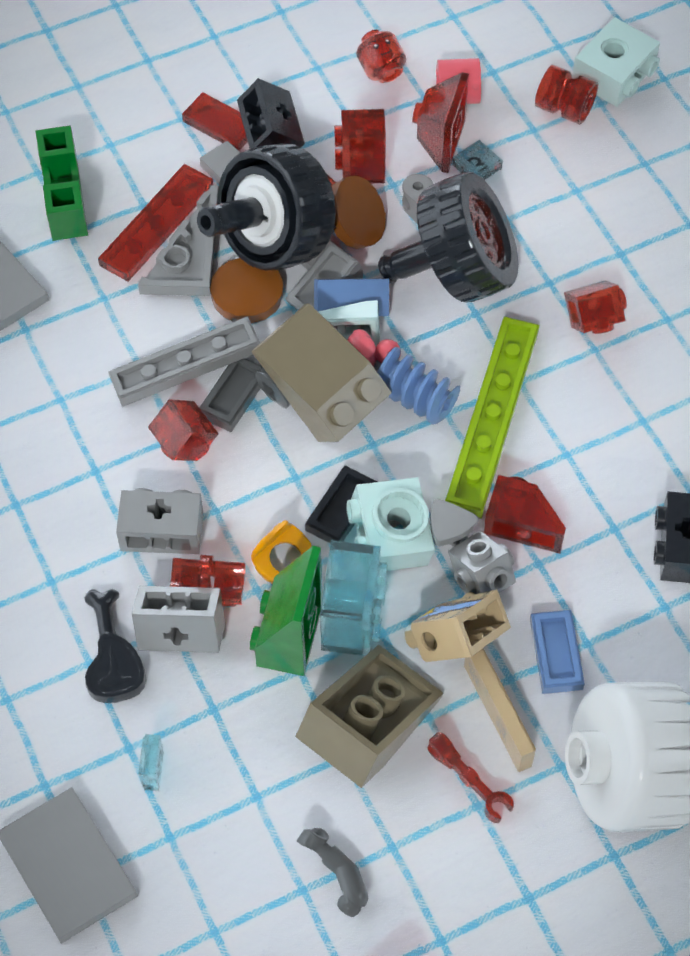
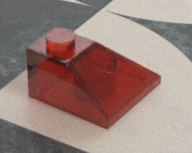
M462 72L428 88L422 103L417 102L413 112L412 123L417 124L418 141L441 172L449 173L466 122L468 73Z

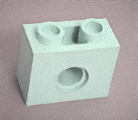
M614 17L575 57L572 82L617 107L626 97H632L637 91L640 82L646 76L651 77L658 68L660 58L657 56L660 42Z
M419 478L357 484L351 500H347V515L350 524L355 523L358 536L355 537L354 541L355 553L359 561L363 560L366 574L428 566L435 552V547L428 521L429 512L423 499ZM388 521H398L403 525L404 529H395Z

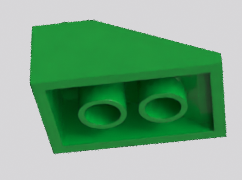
M310 547L274 577L271 591L264 590L260 603V614H263L264 617L261 627L254 626L249 647L250 650L255 651L256 667L305 676L323 607L321 547Z

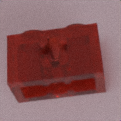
M384 109L341 110V125H334L335 147H342V149H335V170H342V178L357 175L366 179L371 184L385 183L386 129Z

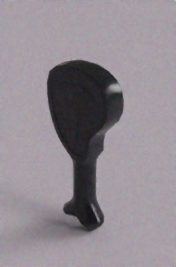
M91 589L84 597L85 603L95 611L99 631V640L97 642L98 655L87 668L85 684L89 695L102 703H117L131 699L142 692L146 682L145 669L137 651L127 640L118 636L115 632L111 609L120 594L114 589L104 593Z

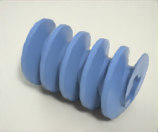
M398 347L393 348L385 357L377 372L392 392L389 398L394 402L401 401V405L406 409L414 408L416 415L419 417L426 416L427 421L432 425L438 424L451 412L458 399L461 386H457L452 391H449L450 378L445 377L437 384V370H431L425 377L423 375L426 367L425 363L420 362L412 369L413 356L408 354L399 361L401 350Z

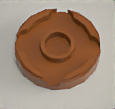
M357 175L342 178L332 185L336 207V228L333 230L346 246L354 249L375 245L382 238L386 227V213L382 199L376 188L366 179Z
M241 258L230 260L219 267L211 279L210 287L213 305L224 318L233 321V318L239 320L248 316L251 324L266 320L274 314L281 305L280 301L283 298L284 292L283 280L278 270H260L248 265Z

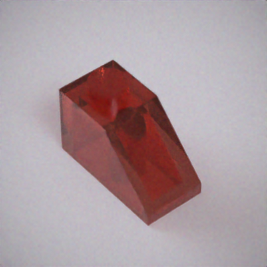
M498 475L486 513L484 534L561 554L566 527L539 487L520 477Z

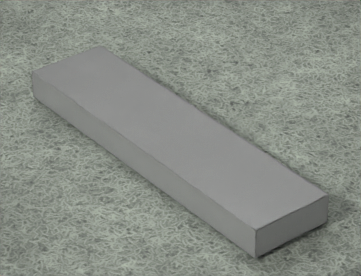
M247 316L108 371V374L123 407L253 355L251 351L260 344V341Z

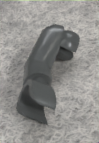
M322 828L303 830L296 841L302 846L315 851L322 858V863L336 874L343 895L338 899L337 906L347 916L355 917L361 911V907L366 906L369 899L359 868L335 845L331 847L326 843L329 835Z

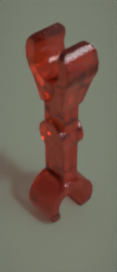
M437 732L429 739L428 752L438 762L449 769L453 768L461 781L467 787H471L486 802L484 813L491 822L499 823L502 819L493 810V803L501 802L510 812L513 811L514 801L512 797L503 791L492 792L480 780L478 773L461 760L460 754L444 733Z

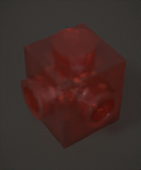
M604 280L564 292L570 324L573 329L583 333L592 331L593 334H601L612 331L614 324L626 321L624 309L627 308V301L623 290L619 288L618 284Z
M169 399L148 426L160 443L162 452L171 460L198 461L206 455L210 444L219 434L195 401Z

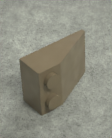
M309 303L301 307L251 351L318 442H339L392 393L372 364Z
M378 644L310 703L295 737L362 788L387 764L439 702L444 693Z

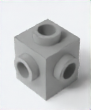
M482 531L448 550L455 580L465 593L471 591L476 595L496 589L500 593L516 583L512 568L514 558L510 550L504 544L498 545Z

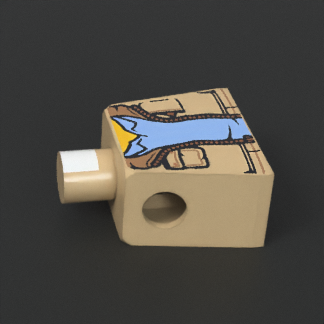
M496 589L435 606L406 627L405 640L410 648L419 649L421 658L425 662L467 658L473 656L509 630L511 626ZM470 620L469 627L465 628L463 622Z

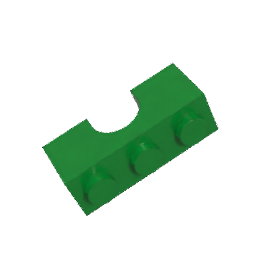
M71 125L35 130L44 181L43 192L46 215L52 241L88 236L77 154Z

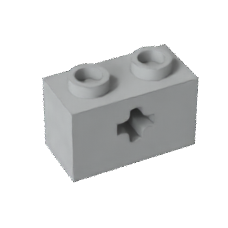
M138 488L133 491L121 490L116 528L120 551L178 554L200 553L203 523L201 493H192L188 490L154 492L146 488Z
M139 586L132 611L138 650L219 653L225 626L221 589Z

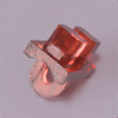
M202 554L200 555V560L173 558L169 587L212 588L210 577H215L213 588L221 589L222 605L235 607L237 604L242 605L246 563L215 561L214 555Z

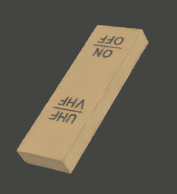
M482 648L473 656L465 658L464 667L517 771L521 772L532 767L536 748L485 650Z

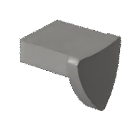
M435 499L433 501L430 527L432 537L437 546L449 544L455 547L473 536L474 528L478 524V517L475 514L444 500Z

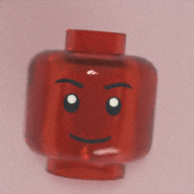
M376 29L367 32L361 38L362 42L356 50L357 59L366 76L380 83H388L395 80L402 74L407 60L397 37L390 31L380 32Z

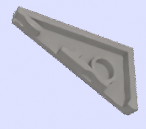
M211 185L210 189L202 194L196 202L197 209L189 220L184 219L169 239L168 246L157 255L154 268L147 277H141L138 283L140 294L210 296L215 236L207 237L200 232L197 225V215L201 208L212 207L217 204L218 185Z

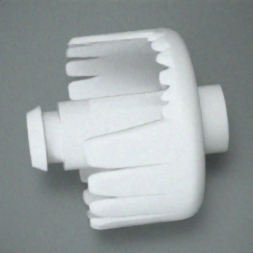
M667 682L604 683L594 687L582 699L574 717L571 734L566 743L565 763L568 775L574 784L576 794L585 813L602 829L613 832L679 829L684 824L690 823V724H687V722H690V705L685 703L690 702V695L683 692L680 685Z

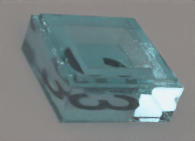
M478 140L455 155L452 165L461 173L473 172L486 180L502 169L503 160Z
M145 734L142 740L139 777L144 790L159 791L164 754L160 735Z

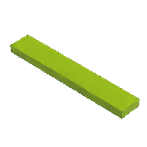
M505 316L498 332L445 499L446 502L459 506L481 519L540 327L538 324Z

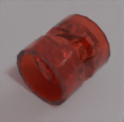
M552 64L548 67L537 89L535 107L552 114L560 110L562 118L581 125L589 115L596 99L598 82L581 75L573 79L571 71Z

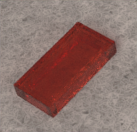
M204 92L182 113L184 123L221 143L228 141L238 151L248 142L240 112Z

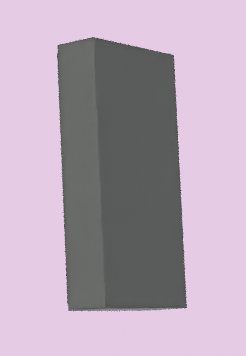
M245 358L229 364L197 410L198 417L232 432L261 389L256 381L255 372H261L262 366Z

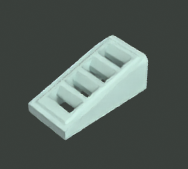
M378 300L364 301L318 311L332 326H337V331L345 339H348L354 330L363 329L370 335L375 345L380 342Z

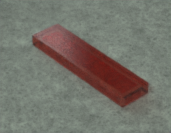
M183 164L98 257L99 266L129 282L197 206L196 202L202 194L213 185V179Z

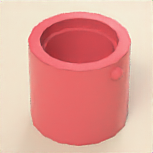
M479 58L437 60L436 92L438 105L480 104L481 68Z

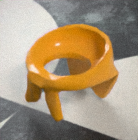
M287 520L278 523L270 533L262 538L251 554V560L255 569L265 581L273 584L274 577L280 573L270 562V553L275 546L283 543L291 544L299 550L301 555L312 547L302 531Z

